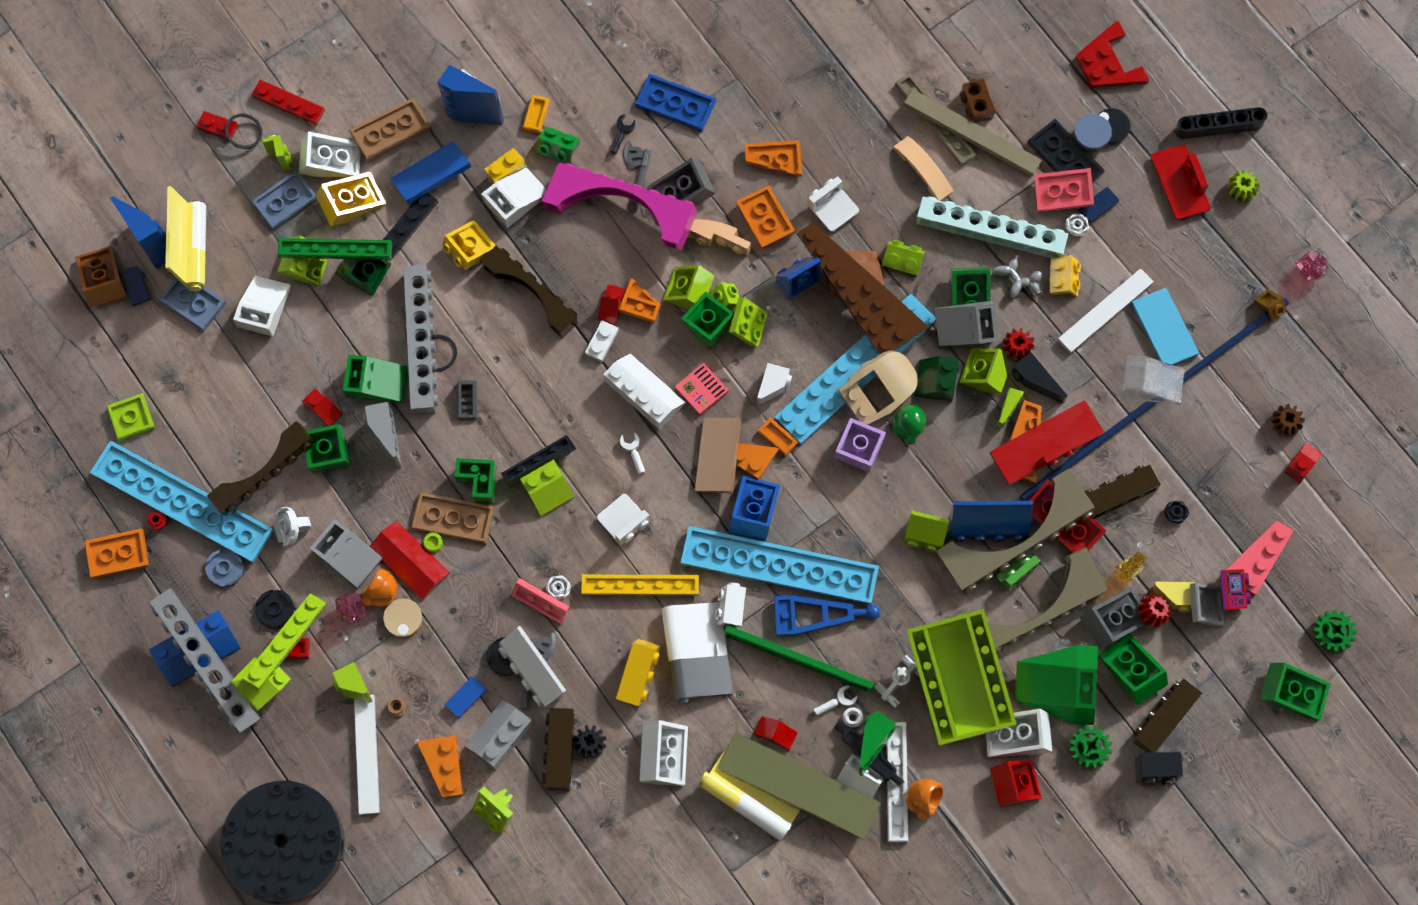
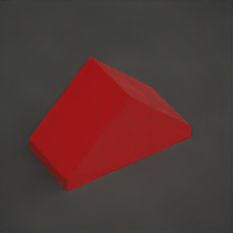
M764 716L761 717L754 732V735L789 751L798 734L797 731L780 720Z

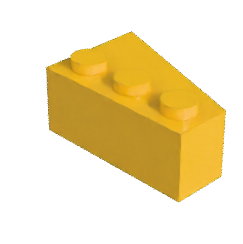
M641 639L633 642L616 699L636 706L646 701L648 695L646 688L653 679L654 672L652 670L659 659L660 645Z

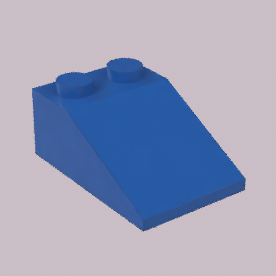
M806 257L805 259H798L793 263V266L788 269L783 268L777 273L776 283L787 300L819 282L821 266L819 258Z
M743 476L728 532L766 542L780 485Z

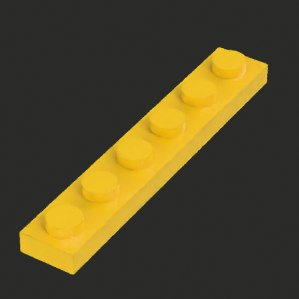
M582 574L581 594L699 596V575Z

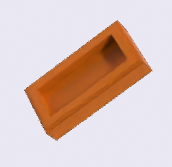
M771 417L757 430L758 434L773 447L778 448L779 452L785 457L799 442Z

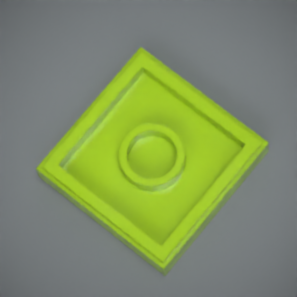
M143 393L106 406L119 442L155 429Z

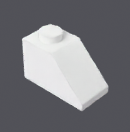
M770 363L767 364L757 397V404L769 401L784 393L786 386L790 387L792 380L790 369Z

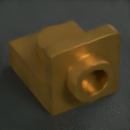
M1267 289L1254 299L1255 305L1267 311L1269 319L1272 321L1287 311L1283 297L1270 289Z

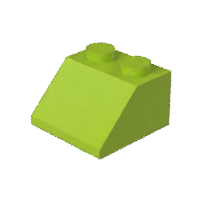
M700 265L675 267L663 301L690 309L705 292L709 293L715 275Z
M554 460L520 479L522 486L541 517L574 498Z
M911 510L904 542L910 547L918 548V546L925 547L927 551L936 553L937 550L943 547L950 520Z

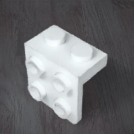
M839 177L829 179L820 190H814L809 195L808 207L830 232H834L859 213V208L842 190L843 181Z
M622 494L597 516L598 521L620 545L632 540L635 536L634 534L639 530L645 529L650 522L649 514L645 510L641 511L627 494Z

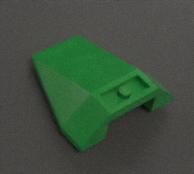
M1075 645L1017 661L1015 701L1035 709H1042L1052 716L1073 724L1094 725L1098 646Z

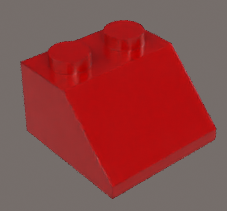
M1032 760L1007 761L990 768L991 779L994 783L1000 807L1042 799Z

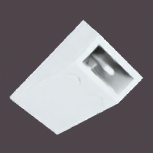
M524 168L494 183L482 193V197L489 209L508 228L540 203L547 189L527 168Z
M255 275L237 307L233 319L237 327L273 337L291 285Z

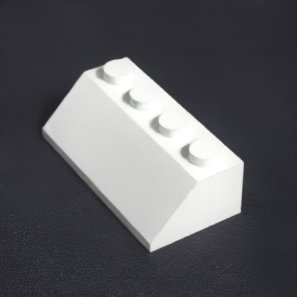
M631 354L617 360L603 374L604 381L659 430L686 404L682 398Z
M521 626L517 627L499 642L500 648L498 650L504 659L508 657L512 663L510 664L511 669L516 675L520 674L523 679L521 683L527 691H532L535 695L532 698L539 707L542 705L545 709L564 695L566 689Z

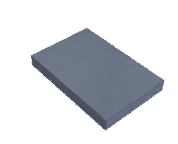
M296 170L251 202L274 231L316 202L317 198L314 191Z
M177 278L159 298L162 304L203 332L227 303L206 287L198 292H193Z

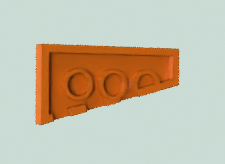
M1026 400L1022 401L1009 441L1041 424L1042 406ZM1036 471L1025 476L1022 480L1035 485L1037 483Z

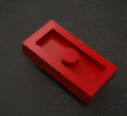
M203 111L196 127L198 130L227 139L225 126L229 119ZM233 120L228 126V133L231 139L238 127V123Z

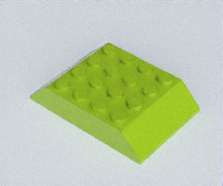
M984 609L907 629L939 745L1017 725Z

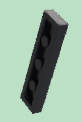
M429 193L415 200L384 237L383 240H392L391 257L393 259L439 203L438 199Z
M565 435L502 472L501 475L511 488L520 484V479L552 460L556 462L562 457L569 455L576 450V447L570 438Z

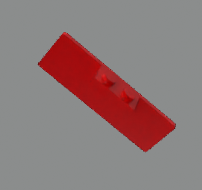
M1084 400L990 451V455L1007 484L1011 485L1047 464L1051 467L1058 463V458L1062 456L1065 458L1075 453L1074 449L1102 435L1104 431Z

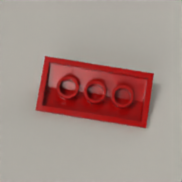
M1048 479L1029 500L1033 501L1031 517L1040 525L1044 523L1054 497L1055 486ZM1090 517L1084 521L1080 519L1076 522L1077 525L1069 531L1064 529L1056 539L1073 553L1081 548H1087L1089 552L1107 530Z
M397 521L381 531L369 546L382 557V561L422 600L450 574Z

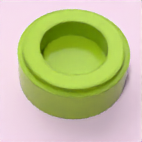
M429 533L425 536L423 545L430 553H436L442 549L443 540L439 534Z

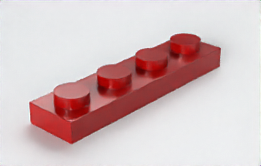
M259 80L251 94L253 98L316 126L325 112L324 107L263 80Z

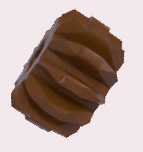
M1286 404L1285 408L1280 405L1278 411L1275 410L1273 412L1274 417L1271 419V422L1275 424L1273 430L1279 429V435L1285 432L1286 437H1289L1291 433L1297 435L1298 430L1303 429L1302 423L1305 422V418L1300 417L1303 411L1297 412V406L1291 409L1290 404Z

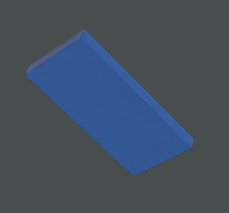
M649 73L636 100L635 107L703 132L717 99Z
M454 141L390 179L407 204H410L471 168V164Z

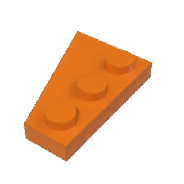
M800 140L744 144L746 164L802 177Z
M449 736L417 741L442 797L463 796L457 737Z

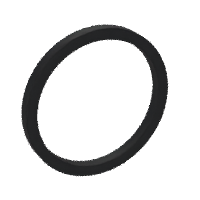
M244 113L236 114L227 121L225 135L228 141L235 147L249 149L260 142L262 127L255 117ZM238 117H247L253 120L259 128V138L251 145L245 146L235 143L228 133L230 122Z
M433 335L432 339L444 338L448 340L454 347V357L452 361L448 365L441 368H437V370H434L442 371L449 368L455 362L457 357V348L453 340L445 335Z

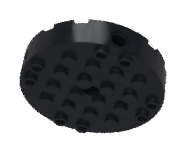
M273 781L250 790L232 807L222 828L221 855L229 876L244 892L267 903L293 904L316 895L328 885L327 883L336 874L341 864L345 848V834L337 811L318 791L299 782ZM283 838H287L288 842L286 846L280 848V840Z

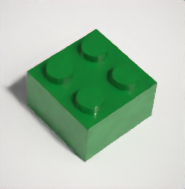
M340 424L307 431L315 441L312 444V448L305 452L307 466L312 473L351 466L345 429Z

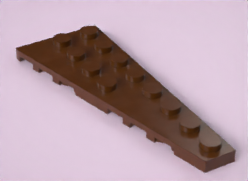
M811 223L797 232L798 237L811 256L821 260V271L878 354L886 351H895L929 328L926 323L816 224Z

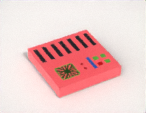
M705 363L675 386V389L699 415L729 392Z

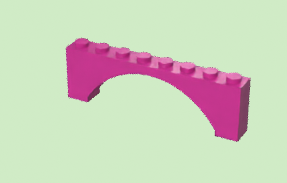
M570 163L558 164L542 199L545 209L562 214L571 205L591 197L604 195L625 197L641 204L654 216L662 231L661 241L664 247L681 252L698 213L694 203L688 200H678L672 195H662L653 189L646 190L637 184L630 185L621 179L614 180L605 174L600 173L598 175L585 168L578 169Z

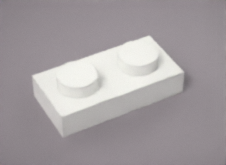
M601 321L585 351V355L603 362L619 328Z

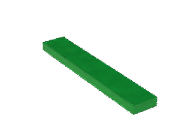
M279 238L277 256L278 258L391 260L392 240Z

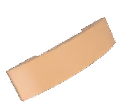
M909 136L893 147L904 161L907 160L928 185L927 189L937 200L942 201L954 192L935 162Z

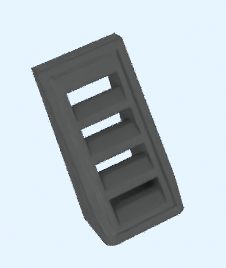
M477 380L457 381L458 419H477ZM462 387H473V391H462ZM462 394H473V398H462ZM462 402H473V405L462 406ZM462 409H473V413H462Z

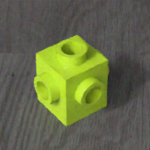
M721 282L715 286V289L710 291V295L733 311L739 298L738 290L735 284Z

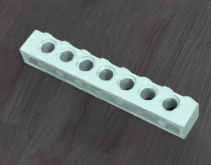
M931 196L922 197L916 224L1048 258L1063 256L1068 238V233L1060 229L1052 230L1041 224L1033 225L1025 220H1013L1005 215L997 216L986 210L978 211L970 206H958L951 201L943 202ZM934 211H940L942 215H935ZM957 215L961 219L954 220L952 216ZM976 220L978 224L973 225L970 221ZM988 225H995L997 228L990 229ZM1012 229L1015 233L1009 234L1006 230ZM1031 234L1033 238L1028 239L1024 235ZM1043 239H1049L1051 243H1045Z

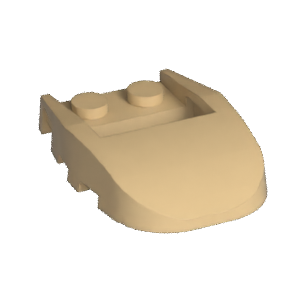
M886 351L877 355L876 358L863 363L855 373L847 378L849 381L843 387L837 388V391L857 420L868 425L890 414L915 391L917 387V374L903 354L897 351ZM873 370L894 400L878 413L856 383Z

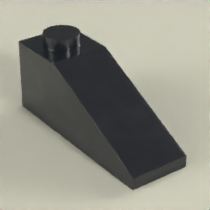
M1032 353L1013 365L1011 372L1017 382H1021L1023 386L1060 403L1066 401L1068 395Z

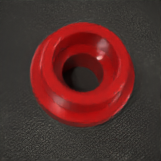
M153 511L147 517L148 526L154 530L162 529L166 525V515L160 511ZM159 517V521L154 523V518Z

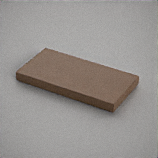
M412 98L349 129V133L366 161H369L432 128L419 105Z
M740 418L703 419L695 491L697 493H733L741 428Z
M420 492L411 529L487 545L495 506Z

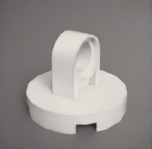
M281 507L275 513V516H278L277 523H274L275 535L279 542L284 543L283 546L295 544L298 532H304L311 528L309 517L297 518L295 512L290 507Z

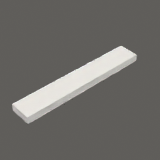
M1139 269L1060 336L1058 342L1071 354L1149 288L1154 281L1142 269Z
M370 695L373 700L371 703L354 699L359 815L380 813L374 695Z
M895 722V732L886 743V760L897 769V775L905 783L899 788L892 780L887 782L888 842L908 843L906 722Z

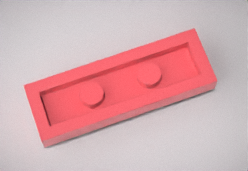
M522 579L516 582L512 597L559 624L565 621L569 606Z

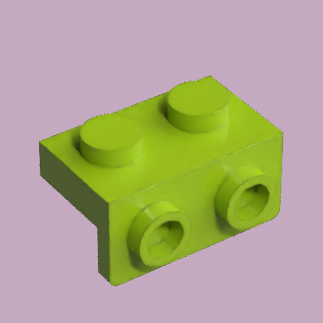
M270 135L262 139L268 156L277 157L283 172L290 170L289 163H292L291 154L288 152L287 145H284L280 135Z
M898 240L889 241L882 266L918 276L925 251H922V248L916 245L908 247L904 245V242Z

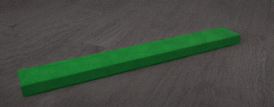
M729 625L725 629V637L868 693H871L874 682Z

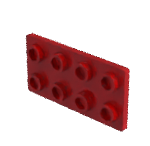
M1182 144L1151 154L1152 162L1175 220H1181L1211 210L1205 194L1208 183L1196 153L1189 154L1186 144Z

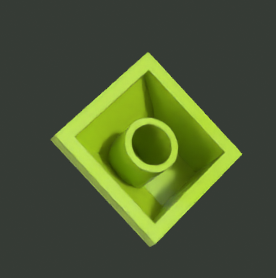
M971 349L959 383L986 393H1001L1007 378L1002 350Z
M254 657L233 678L230 684L258 711L291 679L278 667L259 692L242 682V678L258 659Z

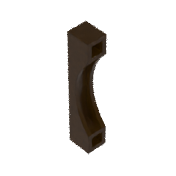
M495 245L480 260L482 267L495 279L516 282L530 290L543 305L549 327L563 339L578 324L576 312L570 307L567 309L563 305L564 302L557 295L554 297L549 293L550 290L545 284L542 283L540 285L536 281L537 278L530 271L527 273L522 269L523 265L518 260L513 261L509 257L510 254L504 248L500 249Z
M295 421L281 433L275 453L261 470L241 481L221 483L207 497L221 514L225 516L232 515L237 511L239 505L253 497L252 494L257 490L265 488L270 479L279 476L283 471L282 469L287 465L293 464L301 453L309 451L312 448V444L315 443L314 439L299 422Z

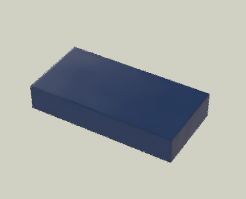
M1107 186L1094 196V206L1081 207L1078 210L1088 219L1089 223H1092L1119 203V199Z
M138 266L119 272L133 307L151 300Z

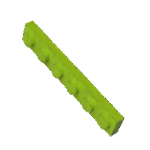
M310 593L243 676L242 682L259 692L325 609L326 602Z

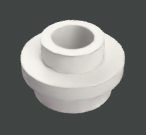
M849 708L844 712L843 721L848 727H858L862 723L863 715L859 709ZM855 715L857 719L855 721H851L849 719V716Z

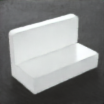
M852 754L843 767L837 781L873 798L884 778L870 767L863 776H860V758Z

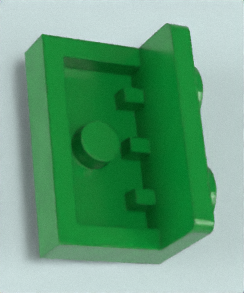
M546 126L538 137L536 152L563 163H571L572 154L579 146L580 138Z

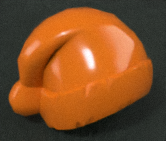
M380 569L373 581L362 592L364 596L362 603L364 606L374 605L383 607L389 605L396 598L398 592V585L394 576L389 571Z
M920 779L912 783L906 793V803L910 811L916 813L917 817L922 821L926 820L928 815H933L943 797V786L931 779Z

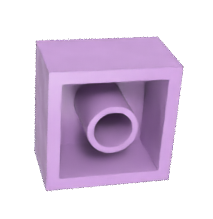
M850 418L835 451V459L870 473L885 440L886 432Z

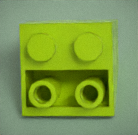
M297 236V237H291V238H304V237H302V236ZM282 258L277 272L292 280L319 286L328 259Z

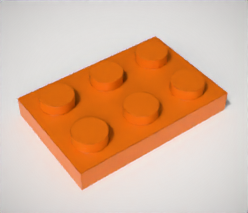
M769 185L736 201L737 207L762 250L795 234V229Z
M142 528L85 540L89 572L92 579L150 567L144 530Z

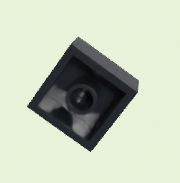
M1181 752L1140 753L1135 758L1136 783H1142V786H1154V783H1162V786L1174 785V782H1178L1183 776Z

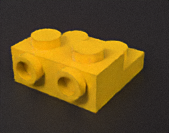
M475 220L446 234L442 243L445 253H450L454 257L456 266L462 267L464 270L478 264L480 259L495 246Z

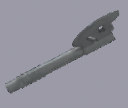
M627 141L624 149V158L631 169L641 167L637 185L643 188L651 150L644 149L642 151L641 147L632 146L631 142ZM637 158L642 159V160L632 161L633 159H637ZM632 200L630 211L637 212L639 203Z
M554 633L548 639L538 638L537 641H534V639L529 638L536 649L544 652L541 656L545 661L551 656L555 648L556 637ZM541 644H549L550 646L549 648L542 646ZM523 686L521 709H528L530 690L527 691Z

